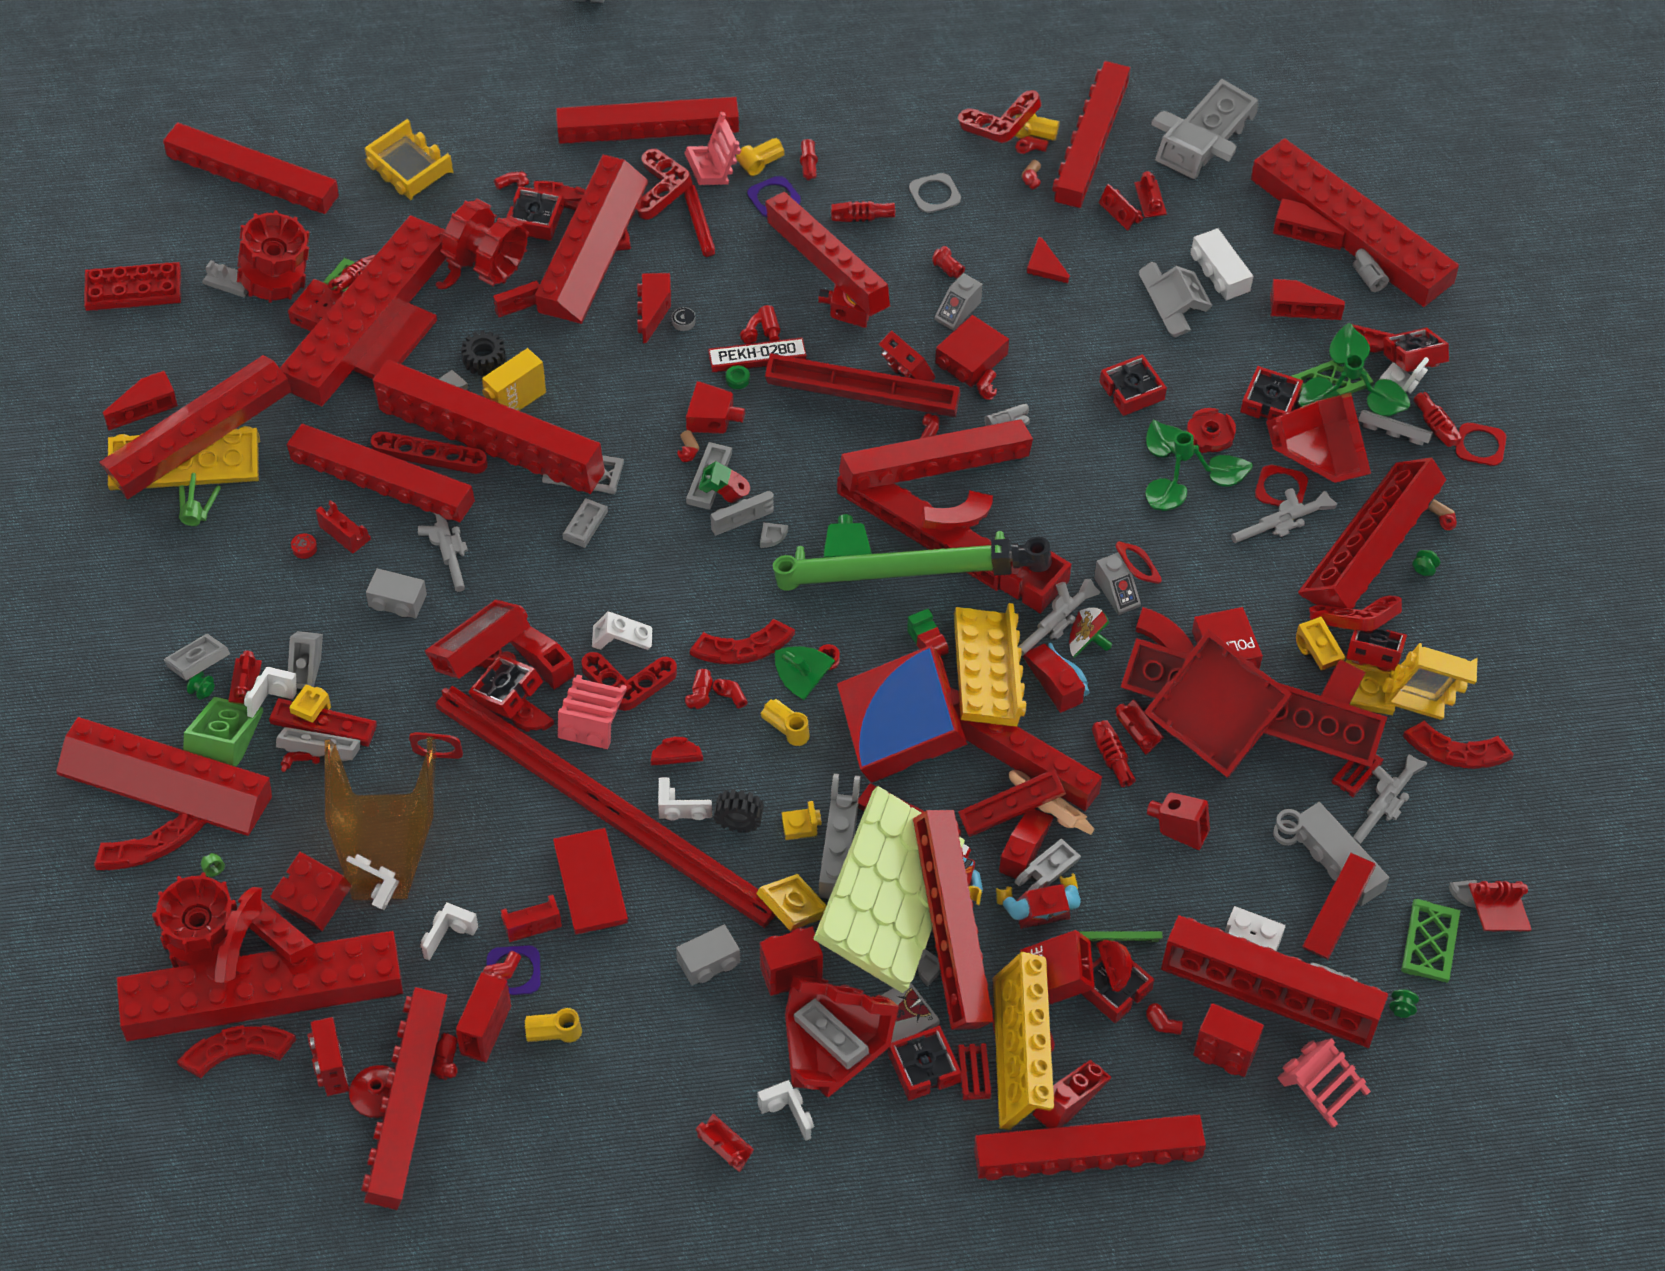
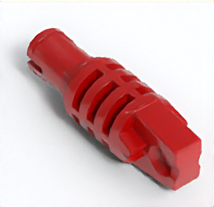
M849 201L831 205L832 221L852 222L855 219V222H859V219H862V222H866V219H868L870 222L875 218H895V203L874 204L872 201H868V203H865V201H861V203Z
M375 255L358 260L343 269L340 276L330 280L329 288L337 287L332 292L339 294L348 288Z
M1427 392L1418 393L1413 401L1423 412V419L1435 436L1447 447L1459 445L1462 437L1453 421L1447 416V413L1441 406L1434 404Z
M1108 720L1094 723L1092 732L1107 767L1114 771L1121 787L1126 785L1128 787L1134 784L1136 778L1127 764L1128 755L1117 733Z

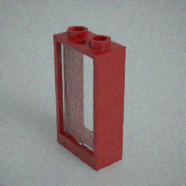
M495 599L426 649L425 653L436 672L460 679L531 627L527 621V612L520 605Z

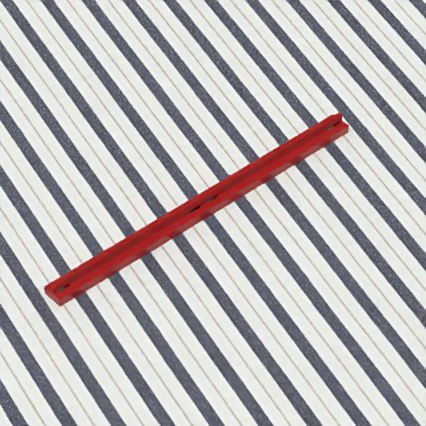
M454 686L442 690V697L436 702V708L763 928L776 916L757 895L759 889ZM450 701H453L454 703H456V704L458 705V707H456L455 705H453L452 703H450ZM592 794L593 796H595L596 798H598L599 801L595 800L594 798H592V797L589 796V795ZM610 807L619 812V815L610 810ZM756 905H758V906H760L761 908H763L764 910H766L767 913H764L763 911H761L760 909H758V908L756 907Z

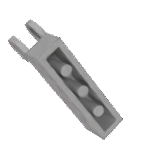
M834 773L831 803L819 879V898L830 899L854 839L858 814L860 776H855L853 794L851 796L838 794L839 774Z
M1320 802L1301 814L1293 809H1285L1278 814L1273 830L1275 840L1282 845H1293L1297 841L1303 843L1309 849L1314 860L1320 862L1327 869L1329 876L1334 881L1337 880L1350 853L1376 864L1358 901L1360 906H1363L1386 890L1390 877ZM1286 815L1294 816L1298 820V824L1290 820L1281 821V818ZM1278 829L1285 834L1296 835L1292 839H1284L1278 834Z

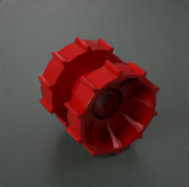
M477 198L475 201L468 202L465 200L464 204L455 213H452V218L445 232L442 233L443 241L440 253L444 254L447 258L446 262L459 269L462 266L468 265L472 267L475 262L473 270L477 271L480 275V280L491 286L497 283L505 284L514 271L518 270L523 255L527 252V239L530 232L524 228V222L510 215L508 218H498L494 224L497 215L493 214L490 210L491 205Z
M275 210L274 213L260 215L254 213V217L246 225H241L240 239L242 241H240L237 266L239 268L237 271V282L242 283L243 287L249 292V296L254 295L266 299L269 303L272 300L285 298L291 300L292 295L301 287H305L306 274L304 272L309 254V247L307 245L310 231H305L303 226L297 221V217L292 218Z
M204 872L201 873V876H190L182 879L178 876L177 881L171 884L164 892H158L159 901L156 912L152 913L155 925L160 926L162 936L160 939L163 948L168 949L173 968L216 961L219 946H223L228 934L224 931L229 915L231 911H237L238 909L236 901L231 900L225 881L220 883L213 878L206 877ZM199 923H204L199 927H195Z

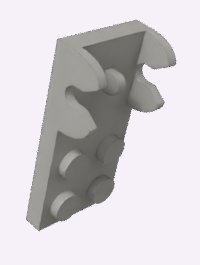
M1221 79L1185 120L1228 140L1234 132L1237 134L1242 133L1246 118L1254 119L1258 109V99ZM1209 153L1205 156L1202 166H1205L1214 155Z

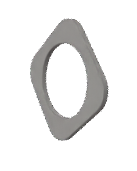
M944 173L913 180L909 185V190L918 208L926 213L954 207L961 201V196L953 180ZM937 181L946 184L950 188L952 195L945 203L934 205L924 202L920 198L918 191L923 184Z

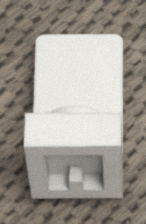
M1425 357L1412 375L1393 362L1380 379L1392 380L1405 392L1411 394L1419 384L1418 381L1428 371L1425 366L1429 359Z
M608 611L593 625L592 647L601 650L615 638L648 650L652 646V627Z
M266 667L262 675L256 678L253 689L246 693L244 705L247 706V716L254 717L268 694L293 700L297 694L296 673Z
M659 778V819L677 820L679 818H692L703 820L705 818H712L711 800H675V788H670V778Z
M358 854L355 859L348 856L346 861L384 879L382 885L379 883L376 885L371 898L374 899L372 905L385 910L399 883L398 880L394 879L396 873L382 866L378 871L369 866L372 861Z
M446 903L443 910H439L436 913L433 921L434 926L430 933H425L420 946L424 959H431L449 926L458 933L474 935L478 928L476 914Z
M789 1080L758 1092V1106L762 1114L768 1111H779L788 1104L805 1141L811 1139V1129L814 1128L813 1120L809 1112L804 1113L801 1104H803L801 1094L797 1088H792Z

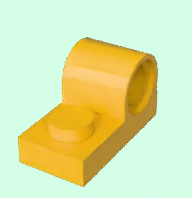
M1322 617L1299 624L1296 633L1298 648L1303 655L1312 654L1320 670L1335 666L1340 659L1345 660V655Z

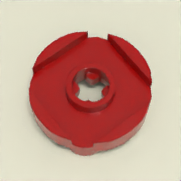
M1215 408L1200 409L1193 414L1192 418L1188 421L1187 432L1193 435L1194 445L1199 446L1200 453L1218 452L1232 446L1236 433V424L1230 415L1218 413L1219 409ZM1208 427H1211L1212 430H1217V431H1215L1214 433H1211V432H1208V431H1207V428H1208Z

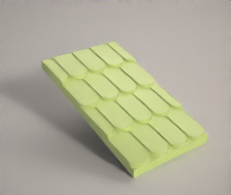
M878 786L871 794L813 939L901 993H904L909 988L910 982L914 979L922 952L926 948L932 930L913 818L920 815L921 812ZM959 837L961 847H963L965 840Z

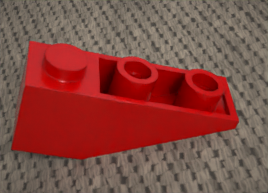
M670 273L642 274V283H637L638 297H642V301H637L638 316L642 315V319L637 320L638 334H643V343L648 342L671 307Z
M529 627L510 641L554 690L575 676L573 659L556 641L533 627Z
M1089 1060L1053 1085V1109L1049 1111L1036 1108L1032 1115L1047 1128L1062 1127L1110 1081L1111 1076L1099 1065Z

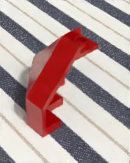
M1351 392L1315 401L1266 421L1272 449L1334 483L1371 474Z
M793 974L785 1012L792 1087L819 1090L827 1098L891 1046L899 1006L884 996L869 997L863 994V990L847 985L828 984V980L820 977ZM813 999L821 1003L868 1046L869 1054L851 1068L847 1069L795 1021L794 1014Z

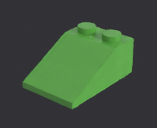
M214 697L184 732L183 750L236 767L244 757L262 716L263 707H259L252 718L247 716V706L244 704L230 703L227 699Z

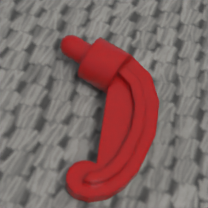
M448 263V268L451 272L443 283L437 282L436 287L438 289H447L455 284L460 278L461 270Z
M301 751L289 752L282 759L281 771L285 772L295 761L312 760L314 764H318L320 757Z

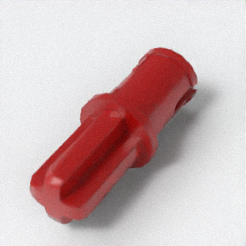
M806 139L801 142L802 156L800 157V163L803 167V177L811 181V179L816 178L818 157L815 155V142L811 139Z

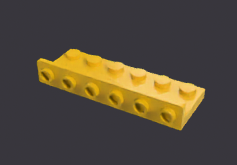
M245 426L232 430L146 488L190 485L192 473H196L195 485L259 481L258 443H260V437L257 428ZM119 434L115 437H108V456L140 435L129 436ZM108 475L109 490H119Z
M1008 603L1006 613L971 608H955L954 625L961 720L1017 727L1020 716L1024 717L1026 701H1022L1025 685L1021 683L1023 666L1019 665L1021 659V648H1018L1020 631L1016 630L1018 613L1014 612L1013 603Z
M1025 952L1019 953L993 977L999 1128L1005 1130L1012 1129L1036 1108L1049 1111L1054 1108L1046 958Z

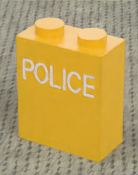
M528 348L482 378V392L485 398L518 411L546 393L543 361Z

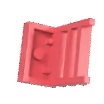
M720 112L708 146H688L685 150V156L699 185L728 184L729 179L727 175L733 173L731 165L737 163L735 155L741 152L739 142L736 141L725 119V112Z
M577 675L573 679L572 687L568 690L567 698L563 700L562 708L558 711V738L608 749L611 743V723L627 690V686L621 685L620 688L582 680V676Z
M1332 1038L1319 1042L1313 1040L1301 1049L1302 1054L1297 1059L1293 1058L1283 1066L1284 1072L1278 1077V1080L1284 1087L1298 1084L1333 1128L1338 1124L1333 1115L1359 1089L1364 1095H1368L1371 1091L1365 1085L1366 1081L1364 1078H1360L1356 1074V1068L1353 1065H1349L1345 1060V1054L1339 1052L1333 1045L1335 1042ZM1339 1063L1343 1070L1316 1096L1311 1089ZM1349 1076L1354 1083L1326 1109L1322 1102Z

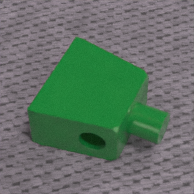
M841 515L838 517V524L828 525L824 558L872 554L864 524L853 523L851 515Z

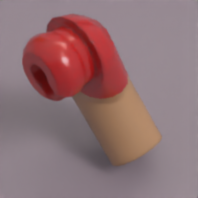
M1032 160L1022 172L1024 183L1029 185L1031 189H1036L1041 184L1036 174L1041 168V164L1037 160Z
M687 430L680 435L685 446L682 447V451L678 450L677 452L682 462L692 461L699 451V445L692 432Z
M1434 499L1428 510L1438 515L1443 529H1454L1457 524L1455 512Z

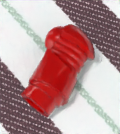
M942 246L940 249L935 250L932 257L934 266L938 265L949 277L957 279L965 272V266L951 257V250L948 247Z
M699 669L696 671L692 687L693 694L685 697V703L688 708L692 709L695 707L699 710L710 702L708 694L711 691L713 679L709 670Z
M442 1034L441 1039L437 1042L436 1058L434 1065L431 1066L432 1073L442 1080L454 1078L458 1071L457 1066L453 1063L458 1039L450 1034Z

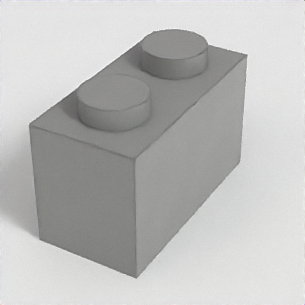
M378 568L366 590L369 607L377 611L384 610L396 613L401 617L417 618L427 596L424 580Z
M725 924L676 947L677 961L692 986L699 982L705 983L714 975L722 971H730L740 963V949Z

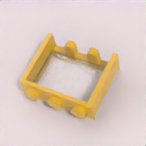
M408 119L365 147L367 165L372 170H377L384 181L393 184L399 194H404L410 200L413 199L414 195L446 173H454L451 156L447 153L441 157L440 150L436 144L428 147L422 132L414 135Z
M1419 643L1413 651L1407 654L1404 662L1396 667L1392 676L1386 678L1383 685L1385 703L1442 720L1444 718L1445 704L1450 706L1455 704L1456 691L1465 693L1467 683L1475 684L1477 682V658L1467 661L1460 657L1422 647V643Z

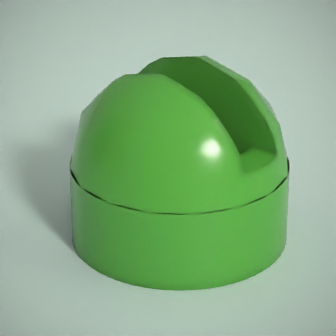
M209 853L210 855L202 858L201 868L206 876L215 877L224 870L225 864L220 856Z

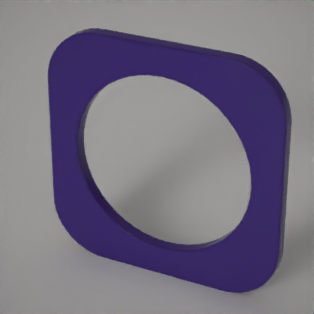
M775 176L751 186L747 191L749 199L765 217H767L766 206L759 202L757 196L759 191L766 186H782L789 191L791 198L795 202L801 203L800 195L789 181L782 176Z
M533 946L497 947L488 953L487 965L496 964L499 959L508 955L510 951L524 955L532 962L534 970L531 979L520 987L509 988L510 995L532 994L539 989L541 973L540 953L537 948Z

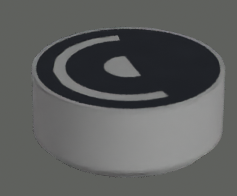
M678 308L672 313V325L677 330L687 331L695 326V313L691 309Z

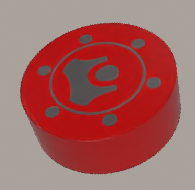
M303 533L292 539L291 548L296 557L306 559L316 553L317 544L312 535Z

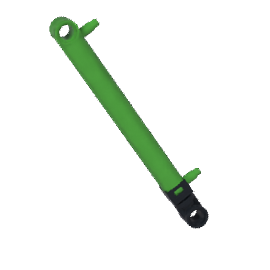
M997 531L995 540H991V545L811 559H805L804 547L798 546L795 558L790 555L780 556L774 561L773 570L777 586L782 590L789 591L801 584L993 570L994 576L1012 574L1011 561L1013 562L1014 569L1027 566L1031 571L1043 572L1050 568L1052 558L1050 544L1046 538L1032 537L1024 545L1012 544L1011 551L1009 539H1005L1002 531Z

